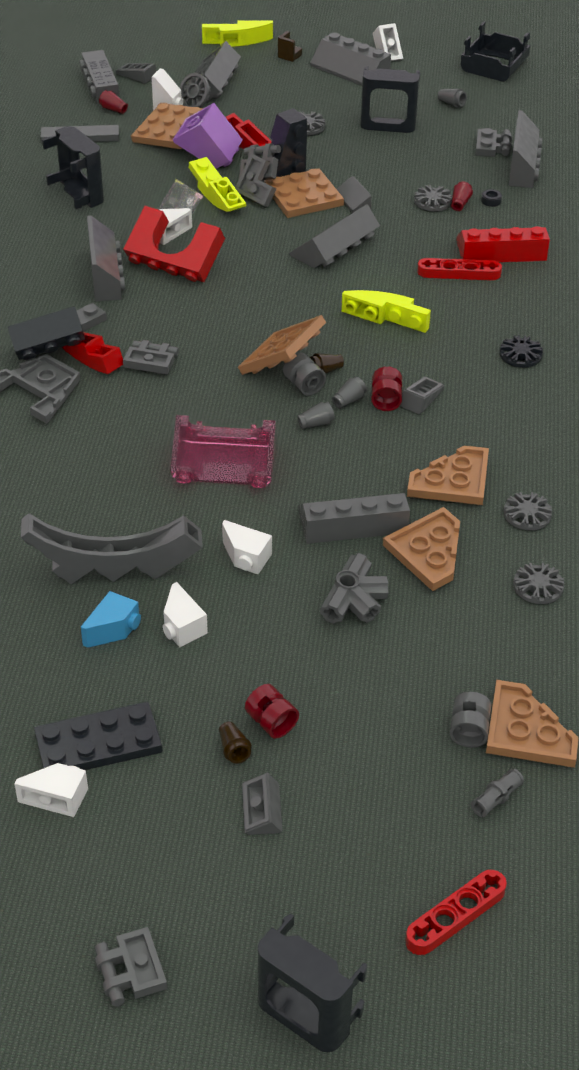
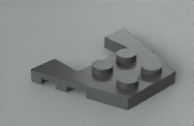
M47 354L20 363V368L11 371L8 369L0 370V391L15 383L42 398V400L30 407V412L32 416L46 424L80 381V372Z

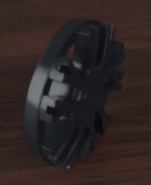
M514 335L513 339L508 340L506 338L503 340L499 353L502 360L509 365L531 367L541 361L543 347H541L539 341L534 342L530 340L529 336L520 338V335Z

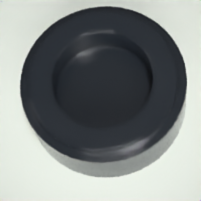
M488 189L482 192L481 202L484 205L495 207L501 204L502 194L499 191Z

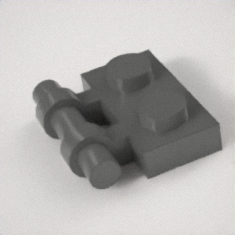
M490 128L478 129L476 156L495 157V153H502L503 156H507L512 148V134L510 130L505 129L502 134H497V130Z
M269 143L265 144V146L251 145L244 149V154L248 158L251 153L258 157L263 154L262 159L270 162L262 180L276 179L278 159L272 156L275 153L281 152L280 145ZM241 159L239 178L248 159Z
M142 340V342L133 341L132 347H129L123 359V367L168 375L174 363V356L179 354V348L172 347L168 343H162V345L153 344L149 340Z
M148 927L116 936L118 948L109 950L105 942L95 946L97 955L95 963L97 969L102 971L105 980L103 982V989L105 995L110 997L113 1006H120L125 1002L123 995L125 989L132 988L135 999L167 989V981ZM124 963L126 973L117 975L115 966Z

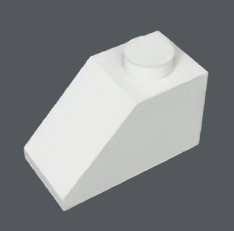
M396 24L378 26L373 32L376 49H382L384 52L391 54V61L402 60L403 55Z
M160 68L152 76L153 111L160 103L183 105L181 89L166 71Z
M159 209L165 213L169 221L159 243L165 245L192 228L191 209Z
M224 520L222 523L223 544L234 566L259 574L272 555V535Z
M176 582L171 586L164 609L163 631L168 639H173L179 647H182L207 634V614Z
M57 763L18 778L15 782L17 800L19 803L74 817L88 790L86 770L76 766Z

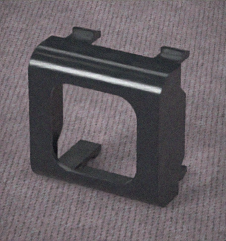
M483 22L478 28L480 30L479 37L472 44L471 36L464 42L465 51L461 54V67L465 72L498 81H506L528 58L530 53V45H528L530 33L527 32L524 35L522 43L517 37L494 32L492 35L485 34L486 22ZM489 56H494V57H498V58H502V59L509 60L508 66H507V65H503V64L500 62L499 59L493 58V57H489Z
M366 66L363 70L361 128L401 133L415 131L420 71L416 70L415 74L409 73L406 70H369V66ZM375 89H393L406 92L408 95L406 120L379 117L371 119V92Z
M72 126L55 130V136L42 139L44 150L57 146L59 171L46 175L47 185L60 181L65 186L64 191L74 198L75 209L82 208L84 205L92 208L104 202L100 147L80 130ZM79 153H82L85 158L80 159ZM84 168L87 169V177L82 171Z
M289 914L282 919V925L278 930L271 928L259 941L258 1003L264 1012L318 1050L333 1052L350 1035V1025L357 1017H362L364 1000L360 999L352 1009L353 989L359 981L362 983L365 981L367 964L363 963L350 979L339 973L336 960L298 935L285 936L294 926V915ZM280 978L291 987L285 988L276 981Z

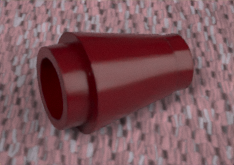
M105 90L100 95L99 104L103 108L121 114L127 111L128 104L111 90Z
M462 181L454 186L451 204L453 210L461 211L473 195L472 186L469 183Z

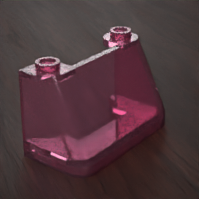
M176 415L170 469L172 477L179 483L200 481L251 484L256 488L266 487V484H270L272 481L277 441L276 421L263 420L262 427L257 428L256 424H251V429L205 427L202 421H197V425L189 422V416Z

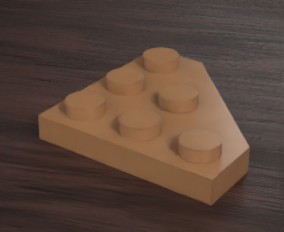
M462 446L456 450L455 454L449 457L444 455L430 462L429 467L421 471L416 469L410 472L407 497L483 505L489 448Z
M442 507L384 537L383 546L428 588L434 591L453 581L460 521L446 508Z
M496 680L486 753L575 768L578 736L572 730L567 731L558 722L559 717L545 703L540 704L532 696V691L525 684Z

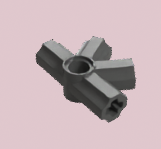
M360 553L351 555L343 570L337 574L335 584L320 609V614L323 615L325 621L333 624L335 622H342L348 609L365 623L374 620L375 616L380 613L381 606L375 599H387L388 579L387 576H367L372 566L367 556Z

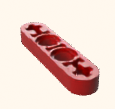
M423 258L418 262L417 273L424 278L497 280L501 277L502 265L493 260Z
M486 870L412 922L407 928L405 940L409 951L417 955L430 953L498 903L505 894L507 882L504 875L496 870ZM486 883L490 886L496 884L497 889H495L494 887H489L487 890H485ZM463 898H471L475 900L477 906L471 909L464 908L459 901ZM440 915H448L453 919V923L449 926H443L436 921V918ZM427 934L426 941L423 939L415 940V935L423 937Z

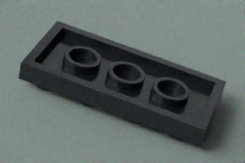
M149 702L34 727L43 769L59 763L88 770L162 753L161 740Z

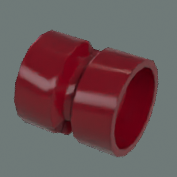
M381 367L372 376L371 402L377 409L392 411L402 403V375L396 368Z
M271 684L259 686L250 694L245 702L246 713L255 722L260 723L261 728L274 739L281 738L289 733L299 719V711L288 700L284 699L283 695Z

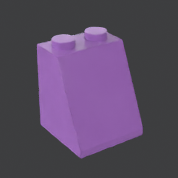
M215 103L186 118L173 138L175 144L197 158L207 157L215 169L221 166L226 167L233 161L232 157L239 151V145L243 140Z

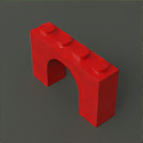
M144 206L123 249L128 256V260L138 265L140 263L145 264L154 270H165L173 276H177V274L184 276L193 282H196V280L205 282L225 240L220 227L201 222L187 248L179 253L165 254L160 252L158 247L169 221L163 211Z

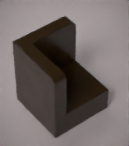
M285 31L278 37V58L294 62L302 55V48L295 46V41L290 39L289 31Z

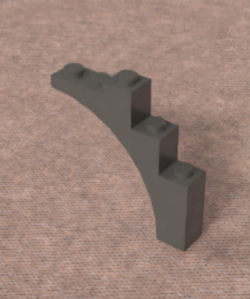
M30 513L21 519V538L28 545H32L42 552L46 558L51 559L52 571L70 584H73L93 569H96L100 575H104L114 582L136 566L141 572L148 574L155 580L203 548L201 529L184 515L165 526L148 532L117 537L86 536L64 531L41 521Z

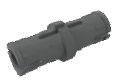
M511 768L499 780L489 783L484 793L471 802V808L474 813L479 817H485L495 806L504 804L509 799V795L524 783L522 774L517 769Z

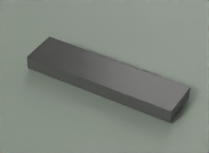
M119 125L72 126L80 130L93 142L119 141ZM41 127V143L42 139L55 136V130L63 127Z

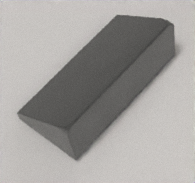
M354 176L337 188V191L344 198V204L352 213L366 204L371 208V194Z
M269 773L242 783L245 833L247 835L282 832L279 783Z

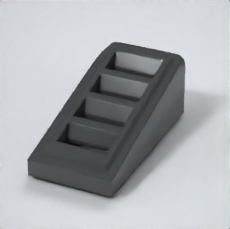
M126 63L116 70L117 75L144 84L150 81L156 73L155 64Z
M423 377L404 389L400 406L420 414L444 390L445 385L428 377Z

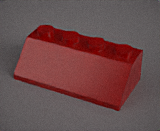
M535 226L533 228L513 227L510 229L491 228L480 230L473 228L461 230L456 240L461 259L525 262L547 261L550 238L546 227Z

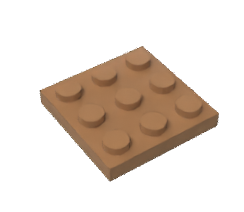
M160 103L131 135L132 141L181 149L180 146L173 142L174 136L186 118L204 108Z
M310 169L301 173L276 177V179L264 180V183L276 188L273 200L287 218L344 206V198L320 169Z
M320 315L274 332L238 366V369L242 375L249 372L255 374L264 367L273 368L281 361H284V363L290 362L297 356L295 354L297 351L302 350L309 344L307 342L309 339L320 334L319 329L326 321Z

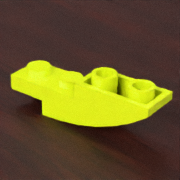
M238 21V24H202V44L221 45L227 41L231 47L273 39V21Z
M207 157L189 162L188 168L198 180V189L213 205L226 212L246 206V202L227 177L222 178Z
M354 290L342 293L341 312L378 324H382L384 320L424 333L429 329L431 310L414 305L413 298L379 291Z

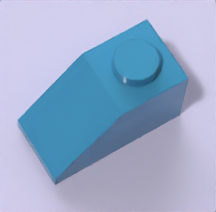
M109 591L81 626L83 646L88 648L126 639L132 630L137 629L141 621L138 602Z

